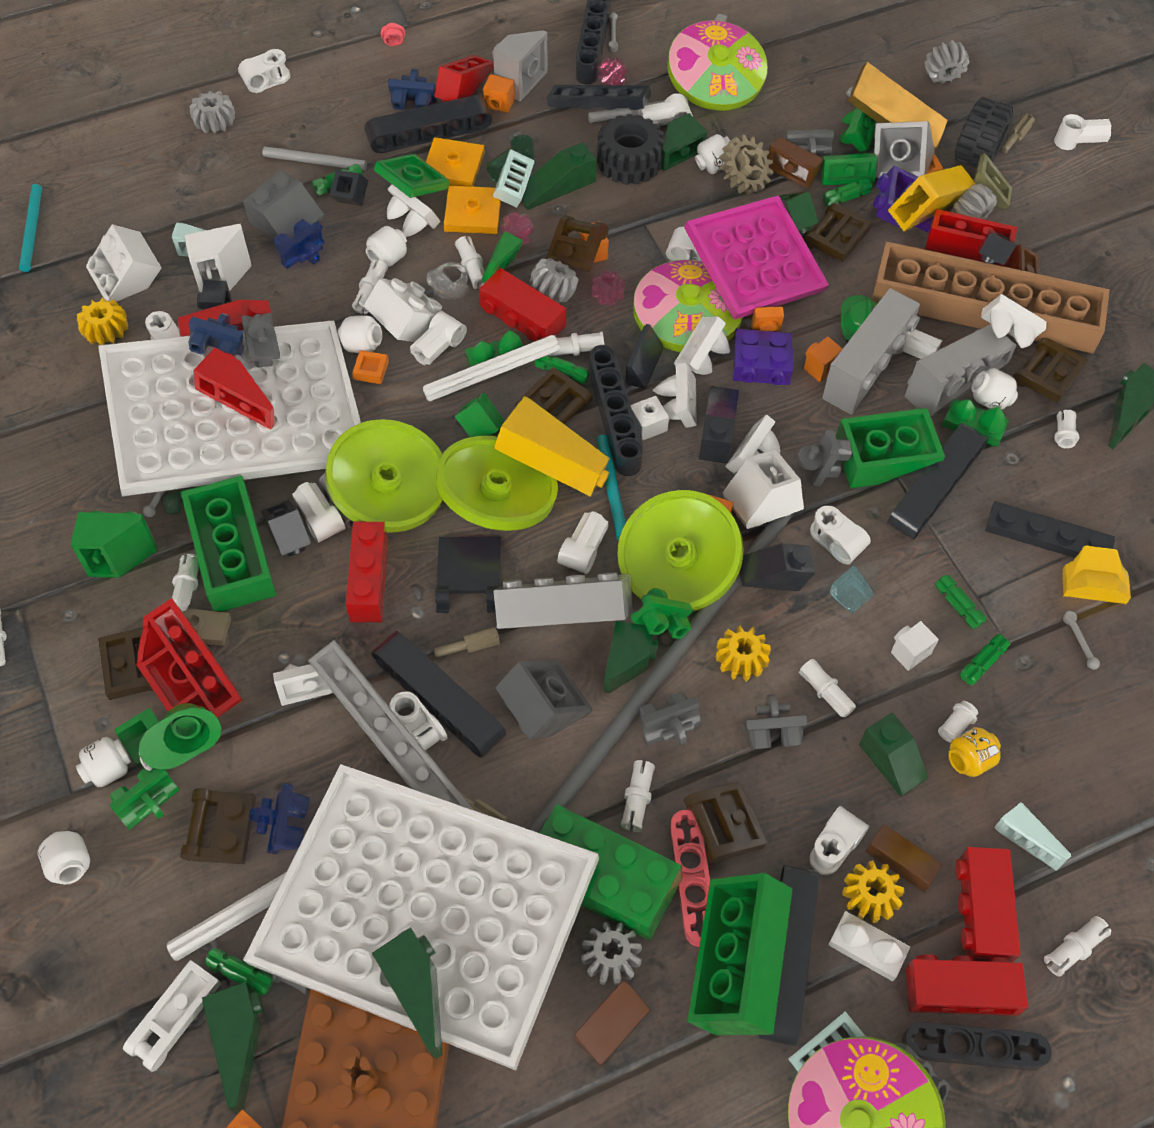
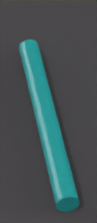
M32 184L19 263V269L23 272L31 270L42 195V186L39 184Z
M600 435L596 438L598 450L610 458L605 469L610 472L605 484L616 538L619 541L626 521L608 436Z

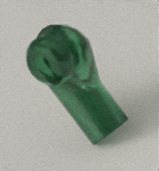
M197 487L177 489L164 496L162 500L164 512L166 514L180 513V503H183L181 492Z

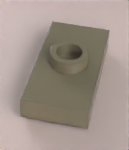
M197 609L183 611L206 644L225 645L231 622L230 613Z

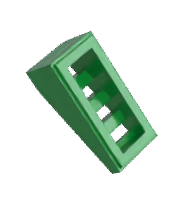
M506 231L502 233L483 274V283L500 268L504 270L515 260L522 246V239Z

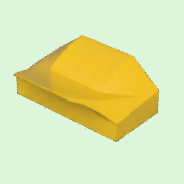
M1083 546L1077 557L1063 568V596L1127 604L1131 599L1129 576L1122 566L1118 550Z

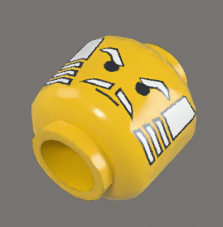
M974 727L951 741L948 756L951 765L957 772L970 777H977L999 763L1001 745L993 733L983 728Z

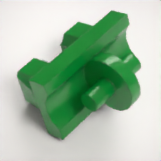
M652 588L642 597L643 607L630 615L633 623L645 625L649 634L659 635L667 629L672 638L681 639L692 628L687 617L694 610L690 603L668 599L665 590Z
M143 768L137 777L140 782L131 789H128L126 786H120L110 794L112 803L109 806L128 830L151 813L158 820L161 819L164 814L159 807L180 791L165 769L153 768L147 771Z

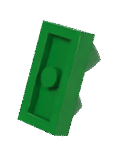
M856 107L842 119V122L848 124L849 128L839 136V140L845 144H853L859 152L868 150L876 129V123L878 122Z
M876 154L823 156L821 183L823 185L849 184L864 178H869L870 182L874 183L877 165Z
M508 330L499 341L491 343L480 341L475 347L465 349V355L469 367H472L524 345L520 335Z
M953 399L942 427L955 431L964 422L988 436L987 444L998 447L1009 419L1005 418L1000 406L986 411L974 406L970 399L961 401Z

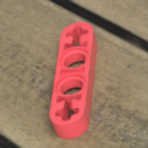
M681 810L675 813L671 819L670 837L674 862L682 865L680 858L687 852L695 853L700 859V864L696 868L688 869L682 865V880L678 887L685 937L690 944L699 947L701 937H699L697 931H691V929L695 928L696 925L695 912L706 909L710 876L704 838L692 811ZM682 820H687L689 826H694L690 829V843L684 844L683 829L676 828L680 826ZM691 886H699L705 892V899L702 902L693 903L686 898V890ZM702 911L701 915L702 924L704 921L705 911Z

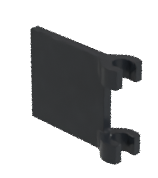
M439 537L437 586L435 590L436 613H449L450 594L485 593L487 613H496L494 590L500 587L501 537Z

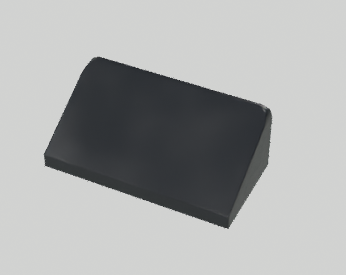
M650 324L644 325L626 365V384L642 389L647 388L663 351V345Z

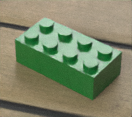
M243 476L181 492L206 595L213 611L223 612L277 596Z
M556 804L540 834L595 852L599 856L581 906L615 924L621 922L624 925L623 928L629 931L633 930L638 936L651 941L682 880V865Z
M766 873L710 879L688 1013V1023L714 1035H773L793 888Z

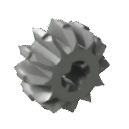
M953 40L947 44L942 42L939 47H933V52L926 54L927 60L924 62L925 70L929 74L930 79H932L933 83L939 82L941 85L946 81L952 82L955 78H961V73L967 71V65L970 63L964 46L961 42L955 43Z
M209 91L208 94L200 93L199 98L192 99L190 115L197 129H202L204 133L213 131L216 134L219 130L225 132L226 127L233 126L235 109L228 95H223L221 91L216 93Z
M982 184L972 185L969 190H966L959 197L951 212L985 220L997 203L996 196L992 193L993 191Z
M552 258L541 259L534 267L529 280L534 289L557 303L567 302L574 294L579 281L575 271L570 270L568 265H564L560 261H554Z
M608 922L603 923V933L592 928L590 930L592 940L588 939L582 942V948L587 952L581 956V961L583 964H591L587 974L592 977L600 972V984L602 985L606 984L608 976H613V982L618 986L621 983V973L626 978L632 979L634 971L631 967H640L642 959L636 955L642 951V945L640 943H632L636 933L631 930L623 935L624 925L621 922L616 925V931H611ZM610 948L617 949V955H614L613 960L606 958V953L610 951Z

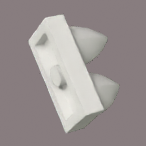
M394 185L388 188L393 197L387 207V219L399 218L410 211L405 218L402 228L405 237L416 234L426 225L435 229L441 222L434 212L416 197L409 198Z
M1002 294L984 307L981 318L991 323L997 338L1009 334L1015 338L1021 348L1030 346L1034 339L1046 330L1047 322Z
M702 317L674 362V365L687 362L691 371L696 374L706 375L712 373V363L708 352L711 350L720 354L730 353L727 337L722 331L726 323L719 317Z
M687 362L676 364V375L663 380L653 389V392L662 396H676L675 399H672L663 406L669 419H681L685 428L697 426L696 378Z
M766 414L756 422L725 467L735 474L747 458L760 454L757 449L762 452L776 449L780 453L779 442L775 434L770 430L775 421Z
M289 664L283 671L273 673L274 683L282 706L333 693L310 664L301 667Z
M847 911L844 912L828 946L891 981L896 979L910 949V946Z

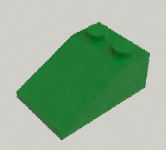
M928 408L841 419L835 436L836 439L849 440L852 455L848 461L841 460L850 488L879 485L943 461L945 458Z

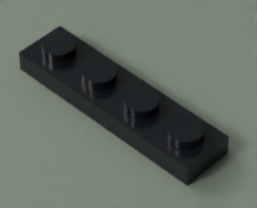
M554 85L546 99L548 107H558L559 109L579 107L585 110L592 108H605L607 110L629 108L630 110L644 109L649 101L651 88L650 86Z
M994 501L991 507L985 530L989 533L1073 558L1077 557L1083 546L1113 549L1116 537Z

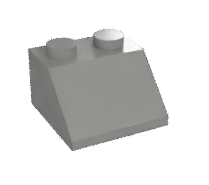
M544 30L507 35L493 49V75L514 80L515 100L519 102L548 73L547 32Z

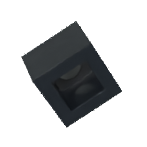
M336 169L329 195L340 203L362 206L369 181L360 173Z
M990 228L979 245L978 251L982 254L980 258L983 261L994 265L998 262L1004 266L1016 244L1015 241Z
M204 280L202 292L197 294V305L202 310L232 302L227 281Z

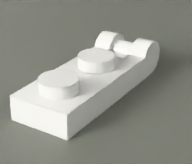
M190 960L127 1039L123 1050L132 1057L137 1055L144 1060L143 1066L151 1072L156 1071L165 1061L167 1053L204 1007L202 997L215 993L221 985L220 981ZM152 1032L160 1037L153 1047L147 1043V1039Z

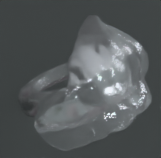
M446 262L437 269H430L427 272L426 281L431 287L433 294L443 300L449 301L462 298L469 291V286L466 283L468 272L460 263ZM454 267L459 269L462 275L453 283L442 272L444 269Z

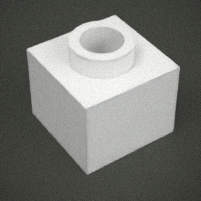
M656 396L631 405L641 441L668 431L669 416Z
M920 621L912 628L905 626L895 635L894 639L896 642L891 653L909 671L932 654L939 639Z

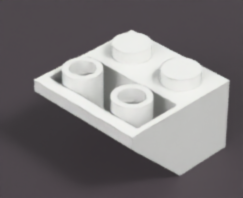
M113 224L106 235L103 236L101 243L86 265L102 296L107 301L114 299L116 302L148 289L161 270L160 264L139 231Z
M241 224L184 235L189 260L200 292H202L204 280L227 281L230 291L252 266Z
M379 278L363 305L397 340L416 342L429 329L432 318L442 311V305L436 300L427 297L422 286L415 282H410V284L404 283L396 278L392 280Z
M776 449L747 458L723 491L725 500L734 502L733 511L747 529L804 509L801 480Z

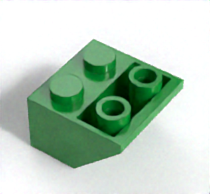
M103 511L78 512L71 541V547L89 577L120 578L157 552L158 547L143 515L130 511L123 513H105Z

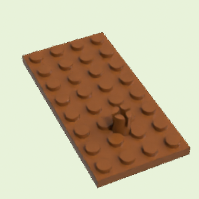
M310 989L282 1128H437L449 1044L442 1041L443 1055L435 1059L428 1051L417 1031Z

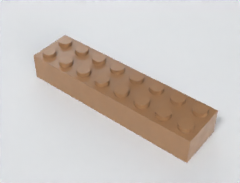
M886 242L871 300L879 303L891 288L920 303L917 315L982 329L991 324L981 318L982 309L1002 294L1047 322L1046 330L1038 335L1034 341L1039 342L1042 338H1048L1065 348L1093 354L1105 332L1110 289Z

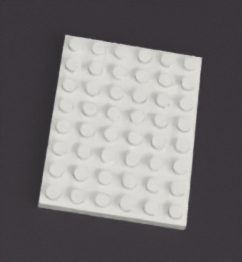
M334 320L274 327L280 359H273L272 366L259 368L255 366V361L250 362L244 330H240L243 332L245 351L242 356L236 354L235 357L241 361L274 407V427L271 430L195 390L193 370L214 347L208 346L204 354L191 352L188 344L190 336L98 346L121 495L129 496L203 486L241 475L244 480L326 469L330 449L338 437L349 428L361 423Z
M340 764L243 960L249 965L417 1031L371 954L411 927L417 937L425 934L436 952L430 958L437 968L442 1041L516 1070L598 863L599 856L595 852Z

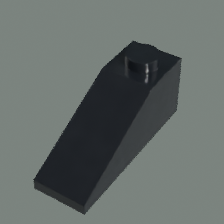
M715 386L710 387L699 460L728 463L739 390Z

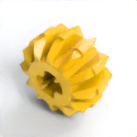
M103 297L99 302L91 299V305H83L82 312L77 314L78 329L81 335L91 344L98 342L100 345H104L109 341L114 344L115 338H124L123 331L128 330L127 315L122 306H119L114 299L107 301Z
M741 625L736 628V632L728 629L724 633V638H720L717 642L716 662L721 663L720 669L722 673L732 671V680L737 678L738 675H742L745 682H747L751 674L759 677L762 674V668H766L769 665L770 659L768 655H770L771 647L768 644H764L765 634L754 635V627L750 628L748 632H744Z
M874 860L869 861L866 868L859 863L853 869L854 874L848 873L844 881L848 886L844 887L842 895L851 898L847 904L848 910L855 908L860 910L857 916L859 919L862 920L866 914H869L873 924L878 923L880 916L889 920L894 915L893 910H899L902 906V901L898 897L904 894V887L895 885L900 878L899 874H892L890 876L887 874L888 864H883L879 870ZM871 887L878 891L876 896H872L869 893Z

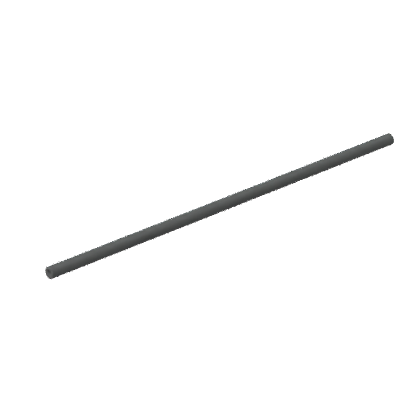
M792 515L769 521L743 555L768 548L791 519ZM740 571L733 585L720 599L698 611L690 621L691 630L683 638L676 639L532 822L528 830L540 833L556 804L564 808L568 806L638 716L640 707L648 703L741 583Z

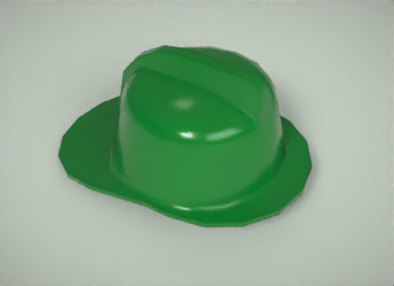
M854 295L848 297L842 303L841 330L848 342L878 304L872 301L871 297Z
M189 703L176 705L168 711L164 719L151 726L143 734L139 741V754L142 761L149 767L159 770L172 769L185 763L216 744L221 734L219 719L203 706Z

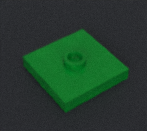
M416 154L376 162L374 167L375 172L409 198L446 190L450 183L448 178Z

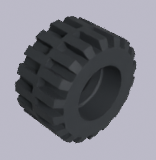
M984 96L977 100L968 115L957 141L955 160L976 168L980 155L986 153L993 162L1013 118V107Z
M641 115L616 116V119L607 120V124H603L598 132L597 163L599 164L600 171H604V176L607 178L612 177V181H621L622 184H639V181H648L649 177L657 175V171L661 168L664 142L663 132L660 131L658 124H653V120L649 118L644 119Z

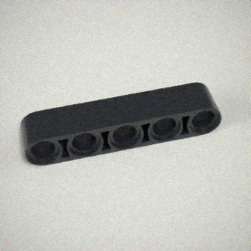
M587 0L576 54V79L581 84H593L598 79L609 22L611 0Z
M473 95L375 117L366 122L364 130L371 149L375 153H386L433 142L434 137L447 139L481 131L491 125L493 118L485 99L480 95Z
M597 345L590 351L589 375L604 430L608 436L615 469L623 476H633L641 469L643 446L616 353L610 346Z
M962 422L942 447L945 455L944 460L927 466L895 507L887 524L914 540L982 452L989 437Z
M395 631L371 652L375 662L404 690L416 695L428 712L476 756L483 758L506 736L505 729L496 718L400 632Z
M783 865L780 882L793 889L773 1035H759V1039L797 1046L802 1021L819 872Z

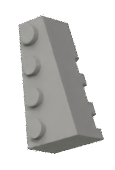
M890 288L831 363L822 399L853 415L881 371L887 367L894 352H898L903 345L908 331L912 333L920 320V317L917 316L920 303Z
M991 324L978 329L974 333L918 360L912 376L907 381L908 388L904 397L917 409L928 408L930 417L950 405L953 399H958L971 390L972 383L980 372L990 368L999 370L1008 364L1016 344L1006 335L997 338Z
M616 572L598 574V577L585 578V575L567 576L564 581H553V577L534 579V584L522 585V580L503 581V587L494 590L497 629L625 620L633 612L630 574L617 575Z

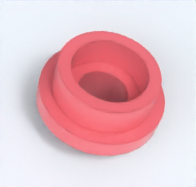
M389 23L382 27L381 37L385 44L398 46L403 43L405 29L397 23Z

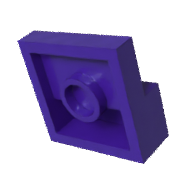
M895 165L887 173H883L876 184V188L880 189V193H878L873 202V207L877 208L876 216L900 227L888 209L918 177ZM933 217L914 227L928 232Z
M736 329L733 381L790 385L793 373L794 348H792V333Z

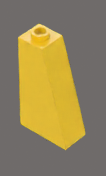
M962 165L924 174L914 181L888 211L902 230L906 231L933 217L936 209L945 211L953 207L959 200V197L976 183Z
M525 396L502 424L494 449L590 497L597 486L600 488L604 486L610 473L605 470L610 458Z

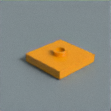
M434 137L426 163L450 180L449 185L474 187L485 153V145Z
M449 186L444 218V232L498 234L501 200L492 197L495 188Z

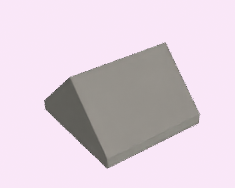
M929 121L876 123L874 153L877 156L875 178H879L883 173H887L894 165L917 177L927 174L935 153Z

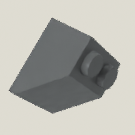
M280 170L243 200L249 224L286 249L325 218L324 213L302 183L283 170Z
M559 660L518 662L495 687L501 695L504 705L511 710L519 722L520 729L529 739L551 737L593 711Z

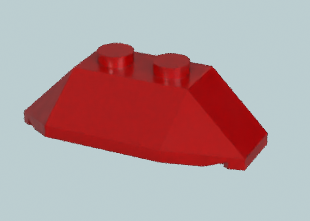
M173 598L144 616L136 665L167 711L176 705L189 703L203 706L218 718L243 700L228 674Z

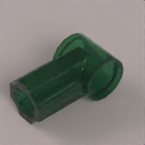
M523 134L515 136L511 140L510 148L486 164L487 172L492 180L496 183L498 182L510 149L534 160V167L536 162L534 141L530 136ZM513 159V163L526 168V165ZM510 167L511 171L517 172V170Z

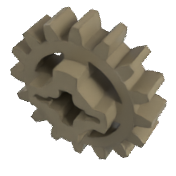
M742 135L739 138L735 137L722 148L724 153L719 156V159L724 162L720 166V170L726 171V175L723 177L724 180L730 179V187L738 186V193L740 194L746 191L747 195L762 190L765 188V185L770 183L771 180L768 176L774 172L769 168L773 160L766 157L770 153L769 150L763 151V143L755 144V137L753 136L747 139L746 135Z

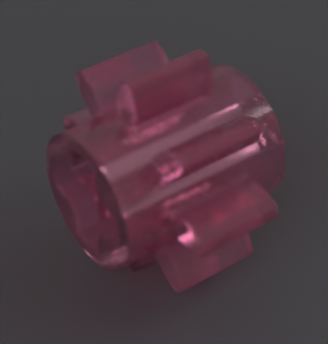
M607 57L598 66L601 72L597 76L604 85H623L628 80L625 76L628 69L618 57H615L612 61Z
M513 212L503 217L505 224L500 226L501 235L506 231L522 239V245L531 241L528 235L532 234L534 229L527 215L523 214L520 216L519 212Z
M603 271L599 278L593 277L592 297H598L599 304L613 306L618 299H624L625 279L619 280L617 272Z

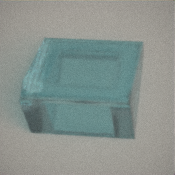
M854 565L833 582L829 593L852 614L874 596V592Z

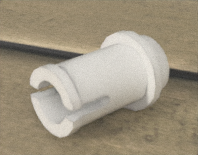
M1063 410L1064 419L1061 411L1057 414L1058 431L1054 439L1061 448H1072L1079 440V433L1076 431L1077 414L1072 410Z
M967 701L955 704L953 707L954 712L938 729L939 735L949 743L961 735L969 724H975L977 721L978 710Z

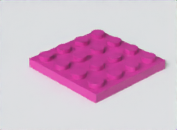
M779 195L689 220L684 226L686 233L734 320L753 314L755 308L777 307L824 292L829 286Z

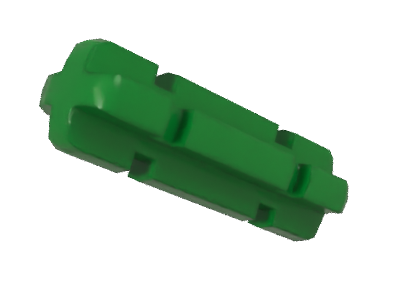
M358 164L348 166V170H345V168L341 169L342 171L360 173L363 176ZM335 172L326 175L325 179L321 177L312 181L313 189L317 195L320 196L328 193V189L331 191Z
M864 178L838 187L836 191L835 189L829 190L824 193L823 202L829 207L832 203L838 204V201L843 203L858 198L860 195L863 196L871 193L873 184L869 178Z
M547 355L534 362L537 368L545 371L547 369L549 371L554 367L582 385L586 384L590 372L588 369L581 366L576 367L575 364L557 357L551 358L550 355Z
M950 575L942 576L935 583L937 590L942 595L944 593L947 595L945 599L961 617H966L964 621L971 629L974 630L982 626L987 620L986 616L980 609H975L976 604L961 587H956L957 583Z
M996 634L989 644H986L971 662L962 669L959 675L961 680L965 681L968 685H974L980 679V676L984 675L998 660V657L1010 646L1009 640L1004 638L1002 634Z
M212 948L204 963L207 968L217 973L221 971L223 976L239 984L246 982L253 991H258L261 995H266L273 984L271 974L263 970L257 972L256 967L232 955L228 957L226 952L218 948Z

